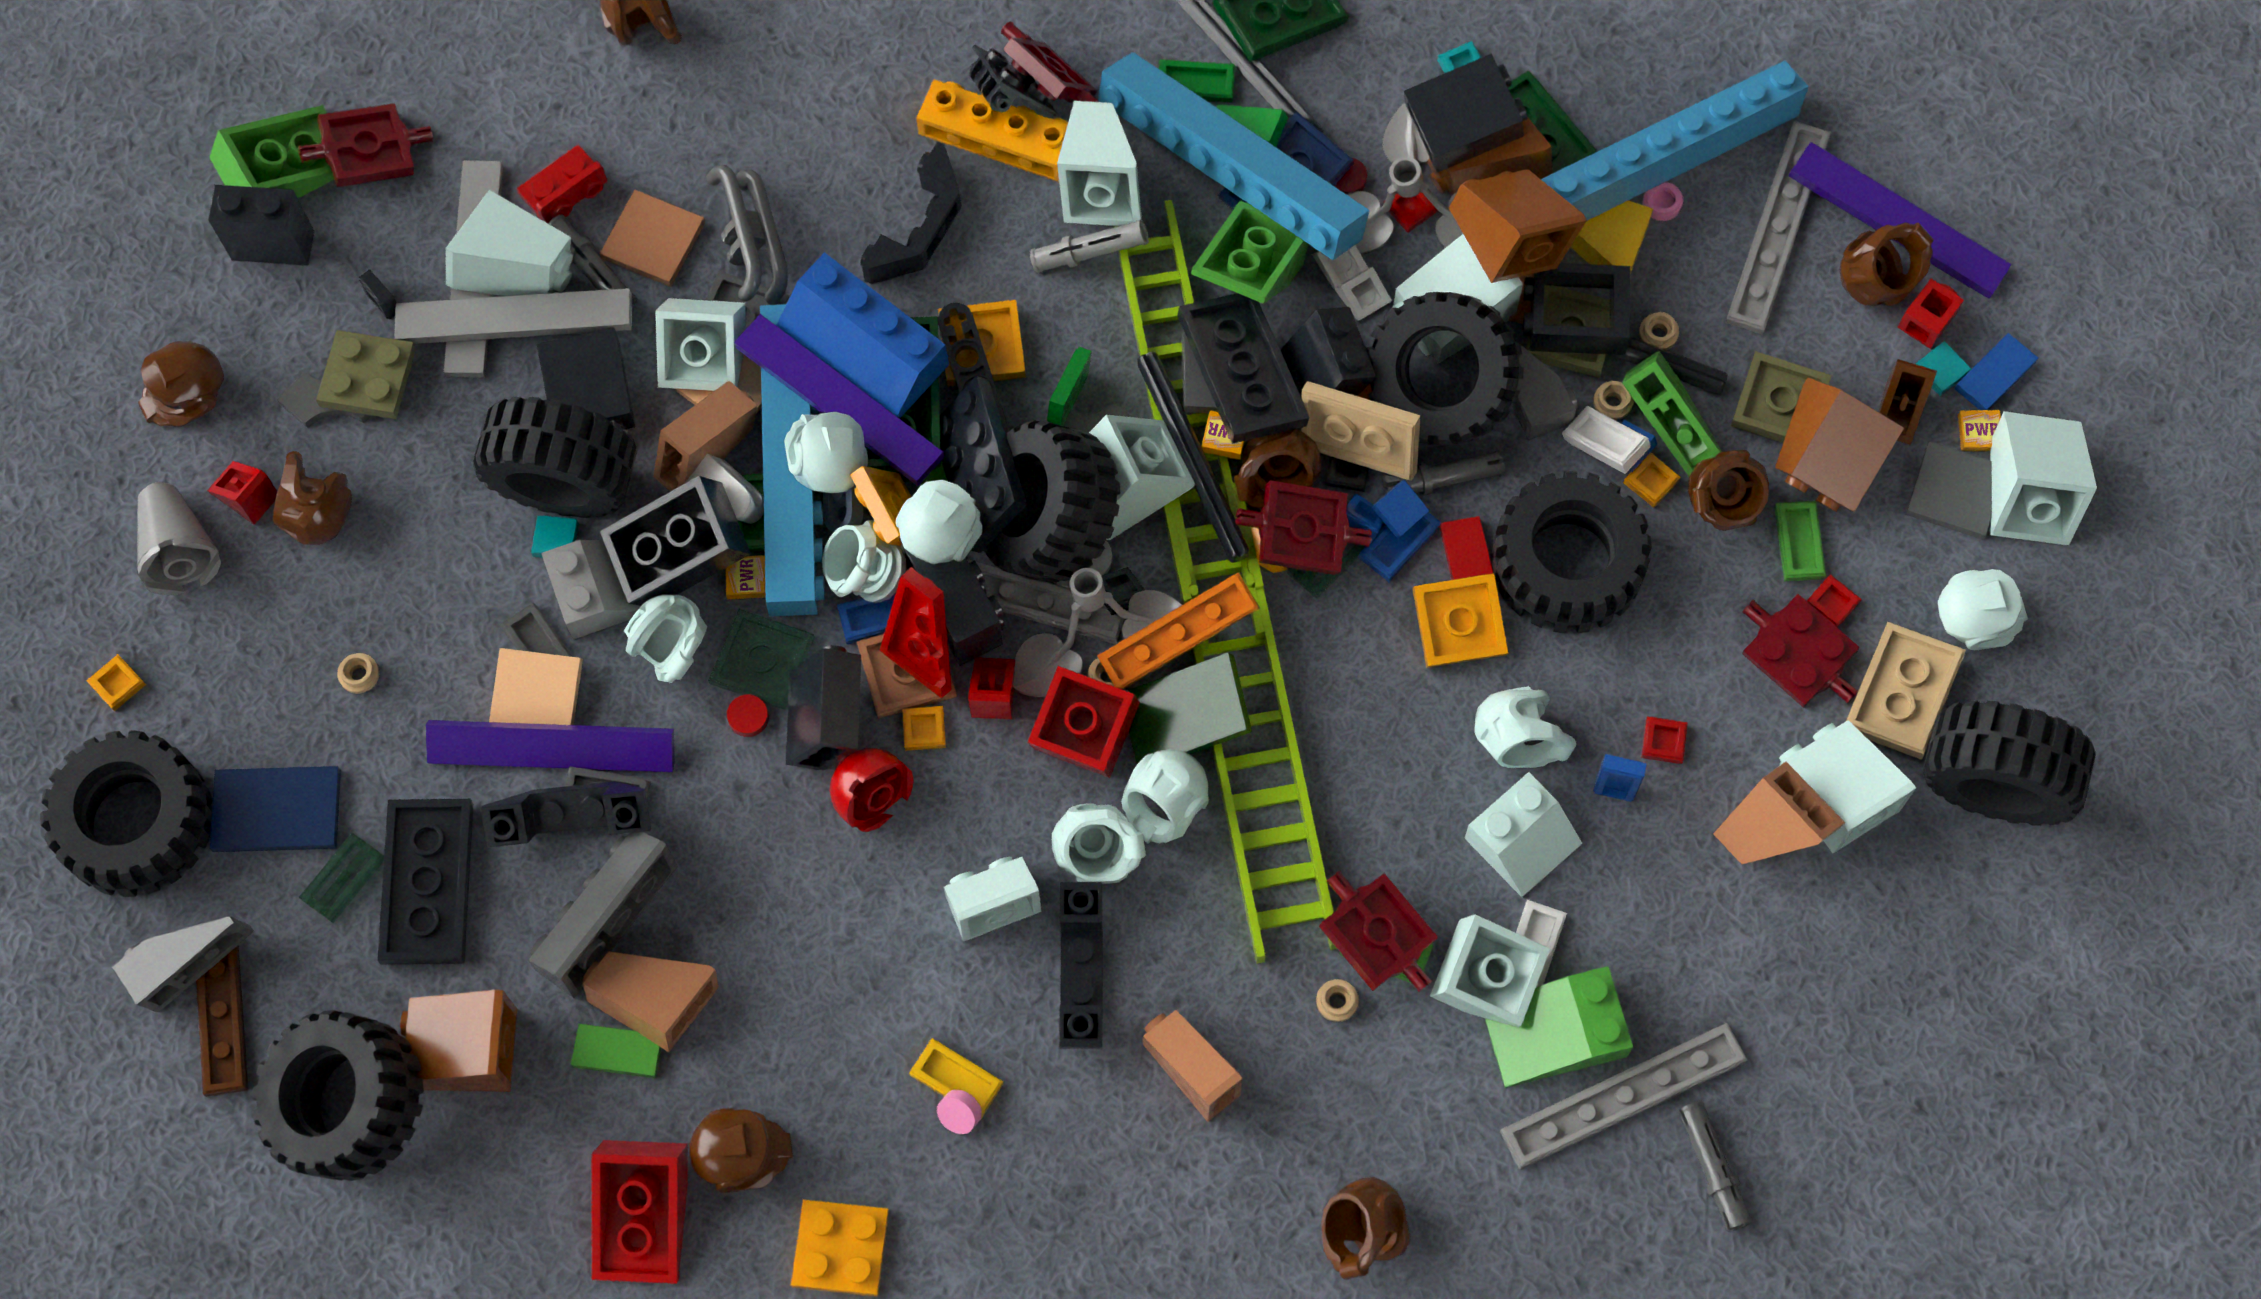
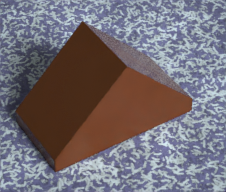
M1897 359L1886 382L1878 412L1904 427L1897 441L1911 445L1937 371Z

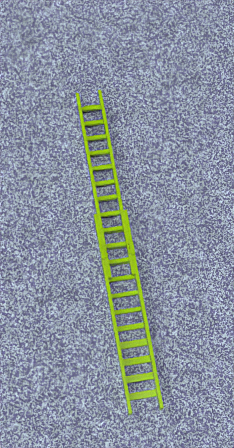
M1172 200L1164 201V210L1170 236L1148 238V244L1146 245L1142 244L1118 251L1139 356L1152 351L1156 352L1160 359L1182 356V342L1147 348L1143 326L1179 320L1177 316L1179 306L1140 313L1136 291L1180 283L1184 304L1194 303ZM1173 248L1177 266L1176 271L1133 278L1128 256ZM1182 379L1170 381L1175 392L1181 393ZM1146 385L1152 419L1162 420L1160 412ZM1197 413L1186 416L1193 428L1206 425L1209 413ZM1204 453L1208 461L1218 460L1223 484H1220V488L1235 519H1237L1236 513L1238 508L1245 510L1247 508L1245 501L1238 499L1236 486L1231 477L1228 458ZM1192 489L1162 507L1182 605L1199 596L1196 580L1242 572L1246 585L1260 607L1259 610L1251 614L1255 632L1254 636L1210 644L1206 640L1192 648L1194 664L1204 662V656L1265 645L1271 672L1239 678L1242 689L1273 683L1279 710L1249 715L1251 726L1281 721L1287 746L1224 758L1222 744L1212 747L1256 964L1265 962V951L1260 930L1317 919L1325 920L1334 912L1251 527L1238 525L1249 547V556L1236 563H1232L1227 559L1193 566L1188 544L1217 539L1218 536L1212 524L1185 529L1180 505L1201 501L1196 489ZM1290 760L1294 784L1232 795L1228 771ZM1294 801L1299 802L1302 823L1240 834L1236 812ZM1307 840L1311 862L1248 873L1244 851ZM1315 879L1320 901L1256 912L1252 890ZM1328 938L1330 950L1337 949Z

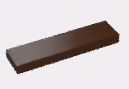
M238 945L196 981L203 1095L206 1097L248 1091Z

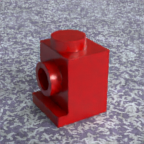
M1931 278L1904 313L1898 328L1931 349L1958 313L1964 299L1959 297L1950 286L1942 283L1939 284Z

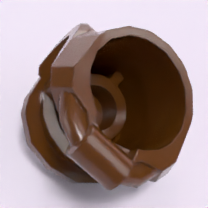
M600 0L604 26L610 34L616 36L621 46L631 45L633 38L637 35V28L649 22H652L657 31L662 33L670 44H678L682 39L667 0Z
M1905 222L1896 226L1886 225L1878 228L1875 232H1863L1844 250L1839 268L1841 285L1853 299L1863 305L1876 306L1883 303L1887 306L1896 305L1903 301L1927 275L1933 253L1931 244L1934 239L1920 223L1913 225ZM1890 240L1900 242L1907 249L1910 256V268L1907 274H1903L1899 253Z
M175 341L145 357L141 368L145 388L142 391V399L138 401V405L148 423L154 422L159 426H185L211 411L217 404L216 397L224 381V373L215 353L198 343ZM168 406H181L182 409H173Z
M1298 429L1248 440L1243 448V465L1240 468L1239 475L1234 477L1238 499L1245 501L1249 506L1263 508L1265 491L1263 490H1265L1266 483L1269 481L1312 487L1321 473V457L1317 444L1307 434Z
M1731 450L1720 452L1716 457L1704 459L1697 463L1689 476L1688 494L1695 513H1699L1703 520L1711 523L1714 528L1727 531L1751 526L1757 522V516L1763 511L1766 503L1769 501V481L1765 467L1757 460L1751 458L1747 450Z
M296 451L289 452L286 455V463L275 500L273 512L274 525L304 545H320L337 537L352 505L351 490L347 488L348 480L346 474L333 472L324 480L306 477L302 455Z
M724 1108L710 1112L694 1130L689 1145V1155L694 1171L700 1178L715 1184L716 1190L722 1193L762 1188L773 1181L776 1175L785 1170L788 1160L793 1158L790 1133L785 1132L778 1123L766 1120L763 1114L747 1109L735 1110L733 1108Z
M1366 1177L1351 1182L1336 1193L1324 1207L1321 1219L1323 1250L1327 1259L1331 1260L1335 1270L1345 1280L1366 1276L1374 1260H1391L1404 1254L1410 1242L1404 1203L1399 1192L1384 1180ZM1344 1241L1355 1242L1360 1249L1358 1254L1351 1252L1346 1247Z

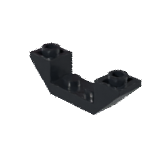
M937 141L931 153L925 152L917 167L921 188L935 194L927 206L926 219L921 227L916 226L912 230L906 246L880 234L874 246L868 245L860 261L864 281L874 284L924 270L962 208L960 190L945 144Z
M615 781L535 789L481 806L487 847L526 844L539 833L608 827L609 835L645 832L652 829L645 788Z
M1060 882L1061 989L1059 1049H1102V882Z

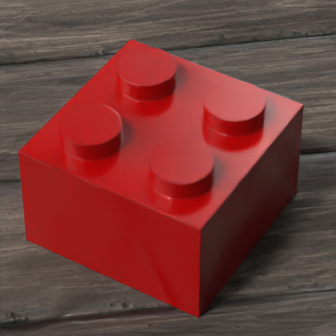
M1058 666L1028 739V744L1034 750L1110 778L1140 701L1133 693Z

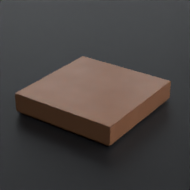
M634 190L600 252L601 259L671 287L704 227L705 219L702 216Z
M884 634L857 641L878 719L901 713L902 709L919 708L957 697L952 677V690L941 699L880 652L879 649Z

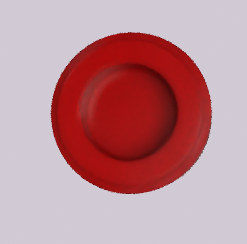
M745 694L738 696L730 703L727 709V720L731 729L736 734L743 737H752L760 734L766 728L769 721V713L762 699L755 695Z

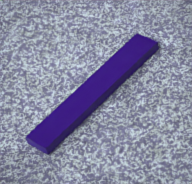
M1813 142L1809 143L1788 175L1875 230L1886 225L1896 226L1905 222L1913 225L1920 223L1934 239L1931 244L1933 253L1930 264L1988 299L1993 295L2012 265ZM1895 241L1896 243H1898L1899 245H1901V246H1903V247L1905 248V246L1902 245L1900 242Z
M760 314L735 340L736 349L822 414L838 412L850 415L862 428L865 447L915 485L919 486L944 458L943 451Z
M428 720L425 725L427 763L542 768H569L570 766L583 769L673 772L674 729L445 720Z

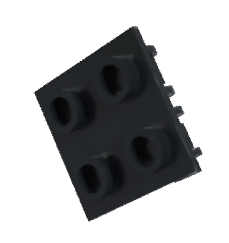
M974 44L972 48L979 57L971 65L969 75L994 111L1006 112L1011 107L1015 98L1019 96L1054 116L1058 114L1049 102L1050 98L1038 89V84L1035 82L1036 79L1031 75L1025 76L1009 64V60L999 51L990 48L987 52Z

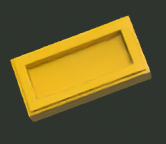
M931 1038L909 1072L911 1077L942 1096H945L952 1090H962L969 1093L980 1105L981 1118L1004 1084L999 1078Z

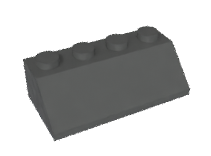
M643 832L629 833L627 837L621 836L614 843L609 852V860L601 870L596 868L590 873L583 884V889L585 890L575 902L570 901L562 908L557 917L558 924L549 935H542L533 945L530 952L532 956L528 961L535 971L575 998L583 988V979L589 967L594 962H600L608 951L611 952L678 867L667 844Z

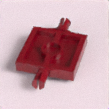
M1011 21L1003 26L1001 34L1009 40L1003 50L1013 58L1011 61L1012 66L1023 75L1034 77L1040 83L1038 89L1045 96L1054 101L1064 99L1070 103H1073V101L1099 102L1094 97L1098 90L1046 43L1035 41L1031 36L1025 35Z
M395 103L320 114L318 115V126L322 136L321 143L299 146L298 150L301 162L324 158L332 169L336 186L343 187L414 175L410 145L433 142V135L430 126L408 130L399 119Z
M1269 481L1266 483L1264 506L1261 512L1238 508L1236 517H1238L1235 520L1236 525L1259 529L1261 541L1258 563L1337 575L1341 572L1342 553L1346 544L1352 543L1369 547L1372 538H1369L1372 535L1370 529L1349 527L1346 515L1348 493Z
M1799 594L1782 610L1774 613L1772 616L1757 604L1755 600H1752L1745 607L1742 613L1755 622L1760 629L1757 637L1743 650L1742 654L1803 708L1818 693L1828 688L1842 698L1846 704L1857 695L1858 690L1840 675L1845 664L1858 652L1860 647Z
M1340 870L1331 876L1326 882L1342 899V902L1337 910L1326 918L1319 927L1370 989L1374 991L1389 978L1402 973L1418 990V993L1428 986L1432 980H1430L1416 961L1419 959L1422 951L1439 937L1387 875L1383 873L1369 885L1359 887L1356 890Z

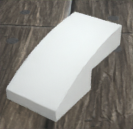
M1356 245L1335 260H1331L1320 251L1313 254L1329 283L1347 307L1351 308L1353 315L1358 321L1392 301L1373 267H1367Z

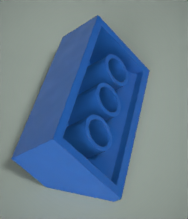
M825 252L797 281L776 325L899 419L949 366L946 344Z

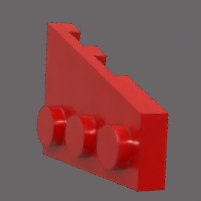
M911 567L900 577L879 651L942 699L952 690L944 593L932 580L922 576Z

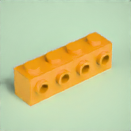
M933 80L916 117L919 135L1059 182L1057 162L1068 121L1061 118L1050 119L1044 117L1026 106L1015 107L1011 105L1006 112H996L990 107L982 94L965 90L964 87L955 82L948 81L944 83Z

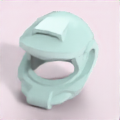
M838 412L819 415L802 414L800 419L793 423L791 430L786 434L784 442L789 470L798 482L814 491L826 493L847 492L855 485L850 474L861 466L867 467L868 455L864 445L862 428L850 415Z
M945 480L924 483L913 497L907 499L896 518V526L900 530V538L904 548L915 557L931 564L945 563L952 560L962 561L982 534L980 512L975 506L976 500L970 497L959 485Z
M867 520L863 525H844L838 528L825 545L822 557L823 573L831 590L838 597H843L853 592L854 595H860L866 601L874 603L888 600L897 591L900 577L906 572V559L900 546L883 542L874 531V520Z
M1969 570L1958 573L1949 580L1948 585L1943 589L1938 600L1939 616L1946 632L1966 644L1970 650H1982L2008 645L2013 641L2014 636L2022 631L2024 621L2028 620L2018 587L2014 580L2001 570Z
M659 595L646 601L636 611L624 629L628 637L626 652L632 657H636L639 654L654 665L659 681L672 683L676 679L681 680L694 662L692 657L700 645L708 626L701 618L696 604L681 595Z
M1529 686L1493 693L1477 709L1475 735L1498 764L1503 767L1535 768L1558 760L1566 761L1576 747L1575 739L1562 732L1559 726L1540 719L1545 713V707L1549 701L1548 693L1544 690H1532ZM1532 740H1544L1535 745H1525L1524 743Z
M1172 749L1148 754L1137 764L1126 785L1121 803L1128 821L1132 823L1137 831L1143 833V839L1147 844L1151 841L1159 844L1166 843L1182 837L1197 812L1206 808L1209 799L1208 781L1204 768L1189 754ZM1142 794L1154 800L1164 810L1170 821L1157 816L1147 806Z
M1089 803L1073 806L1057 822L1052 832V850L1056 863L1066 872L1076 876L1077 882L1119 883L1130 872L1135 870L1139 866L1141 858L1146 856L1143 833L1137 831L1132 823L1128 822L1127 817L1112 805Z

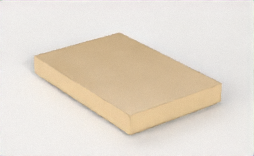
M1309 381L1306 382L1302 389V401L1310 418L1307 427H1302L1301 432L1307 434L1317 444L1319 453L1406 480H1413L1417 473L1420 415Z
M1887 622L1846 721L1849 720L1868 740L1922 760L1932 736L1935 720L1943 710L1966 650Z

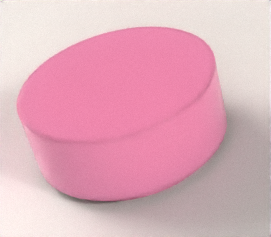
M1664 182L1646 191L1643 198V205L1653 208L1651 218L1659 221H1667L1676 217L1683 204L1681 191L1677 186L1669 182Z
M962 1090L948 1092L937 1106V1115L941 1123L948 1130L957 1134H967L972 1131L982 1116L977 1100Z

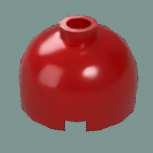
M867 747L851 753L840 761L831 778L829 791L833 807L839 816L853 829L857 827L861 832H869L880 828L893 816L883 813L901 797L908 801L912 793L914 779L912 771L895 755L887 750Z

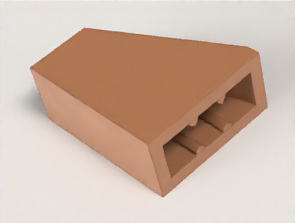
M728 381L660 431L653 477L671 492L685 484L707 454L724 460L753 429L758 406L753 398L746 391L740 390L731 381Z
M1786 761L1763 777L1713 834L1741 864H1746L1818 845L1841 828L1845 822Z
M609 951L600 962H594L589 967L583 979V987L588 1003L630 1029L637 1031L668 1052L719 987L716 969L709 965Z
M1177 1010L1169 1016L1161 1013L1144 1028L1147 1032L1143 1036L1144 1047L1207 1122L1241 1096L1242 1077Z

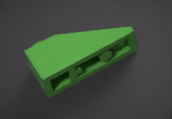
M1657 351L1626 372L1622 384L1688 476H1690L1697 463L1704 459L1716 457L1718 453L1722 452L1682 382L1660 351Z

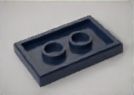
M1298 112L1286 122L1276 148L1334 186L1354 165V160ZM1224 188L1218 194V198L1231 210H1234L1240 200L1246 202L1227 188Z
M338 766L215 770L210 850L212 852L337 849L341 769Z

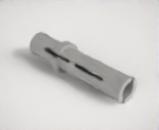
M1137 220L1130 224L1074 238L1072 235L1063 237L1059 243L1031 249L1030 259L1036 273L1068 265L1071 268L1079 266L1082 260L1142 244L1146 245L1148 244V233L1144 222Z

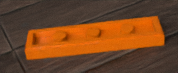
M1237 572L1097 655L1113 685L1123 690L1259 610L1260 607L1241 574Z

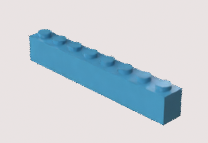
M1134 52L1102 71L1098 95L1099 102L1113 103L1119 116L1331 260H1335L1363 239L1369 209Z
M1786 60L1541 180L1582 212L1586 219L1589 220L1797 117L1809 86Z
M786 304L760 305V314L774 325H777ZM761 368L766 606L769 617L817 615V600H825L824 576H817V563L822 562L824 552L823 538H816V525H823L822 501H815V491L798 482L790 472L784 440L787 432L791 430L793 423L798 421L802 414L813 415L820 414V412Z

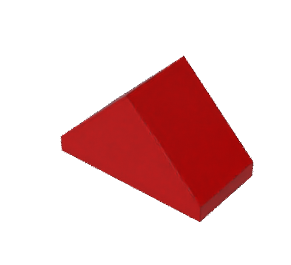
M235 461L226 468L207 490L253 525L275 502L278 493L268 475L262 470Z
M975 658L968 699L971 718L1012 720L1015 659Z

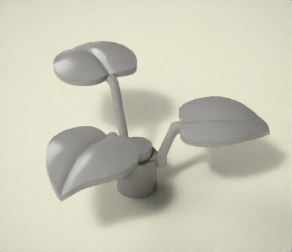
M1403 103L1391 118L1383 136L1384 153L1388 160L1392 162L1389 170L1392 185L1387 188L1388 195L1384 205L1381 207L1378 198L1369 192L1355 191L1347 194L1370 210L1363 239L1356 244L1360 253L1378 250L1391 238L1394 232V225L1385 213L1390 210L1396 194L1402 197H1413L1421 192L1439 212L1443 213L1436 223L1435 230L1437 238L1444 248L1463 234L1449 210V206L1457 192L1450 198L1447 208L1431 192L1428 185L1424 183L1419 163L1426 164L1429 156L1406 108V103Z
M1105 541V550L1100 557L1092 559L1093 565L1090 568H1082L1076 571L1070 580L1053 582L1060 587L1071 588L1074 603L1071 605L1072 614L1067 640L1063 644L1059 637L1050 633L1037 634L1028 638L1016 654L1013 687L1017 692L1024 695L1046 697L1058 666L1081 674L1083 668L1082 658L1076 652L1069 650L1074 644L1079 613L1081 611L1093 612L1100 609L1104 603L1108 604L1121 618L1126 619L1122 626V635L1126 639L1182 606V604L1160 591L1145 590L1135 593L1129 601V611L1124 610L1113 599L1112 593L1105 591L1101 575L1108 573L1113 560L1111 547Z

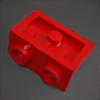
M578 144L516 189L534 213L542 221L549 223L559 215L567 217L572 212L573 206L582 199H591L597 196L608 180L604 168L599 161L594 162Z

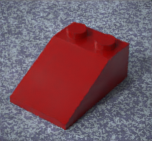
M603 1140L592 1153V1280L678 1283L688 1190V1143Z

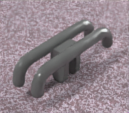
M717 165L708 172L706 181L711 186H717L722 181L732 220L721 233L723 243L725 245H732L727 252V258L730 264L740 265L745 263L746 278L738 291V297L746 302L750 301L757 293L762 276L758 250L765 244L773 273L772 284L765 294V301L769 305H776L785 294L788 285V269L761 176L752 169L742 170L735 175L734 171L727 165ZM747 186L750 190L755 211L746 210L741 190Z

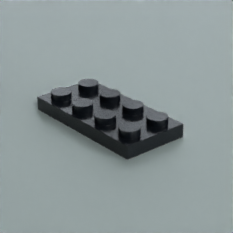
M1237 293L1179 306L1177 316L1232 444L1307 427L1310 417L1258 301Z
M975 376L940 415L941 451L944 454V458L941 461L947 481L959 485L970 497L976 500L975 506L980 512L982 534L970 551L981 553L1026 507L1027 502L989 379Z
M471 799L388 800L377 959L381 965L465 964L474 805Z

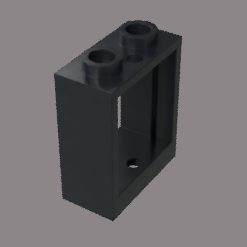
M1560 263L1555 269L1534 273L1532 277H1525L1523 299L1531 301L1530 312H1524L1523 336H1530V351L1626 354L1630 339V266ZM1544 285L1610 289L1609 328L1544 325Z

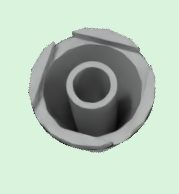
M155 482L148 485L138 495L137 572L140 580L144 582L145 587L149 591L162 595L185 593L182 585L200 579V587L207 584L218 573L221 565L217 547L174 485L163 482Z

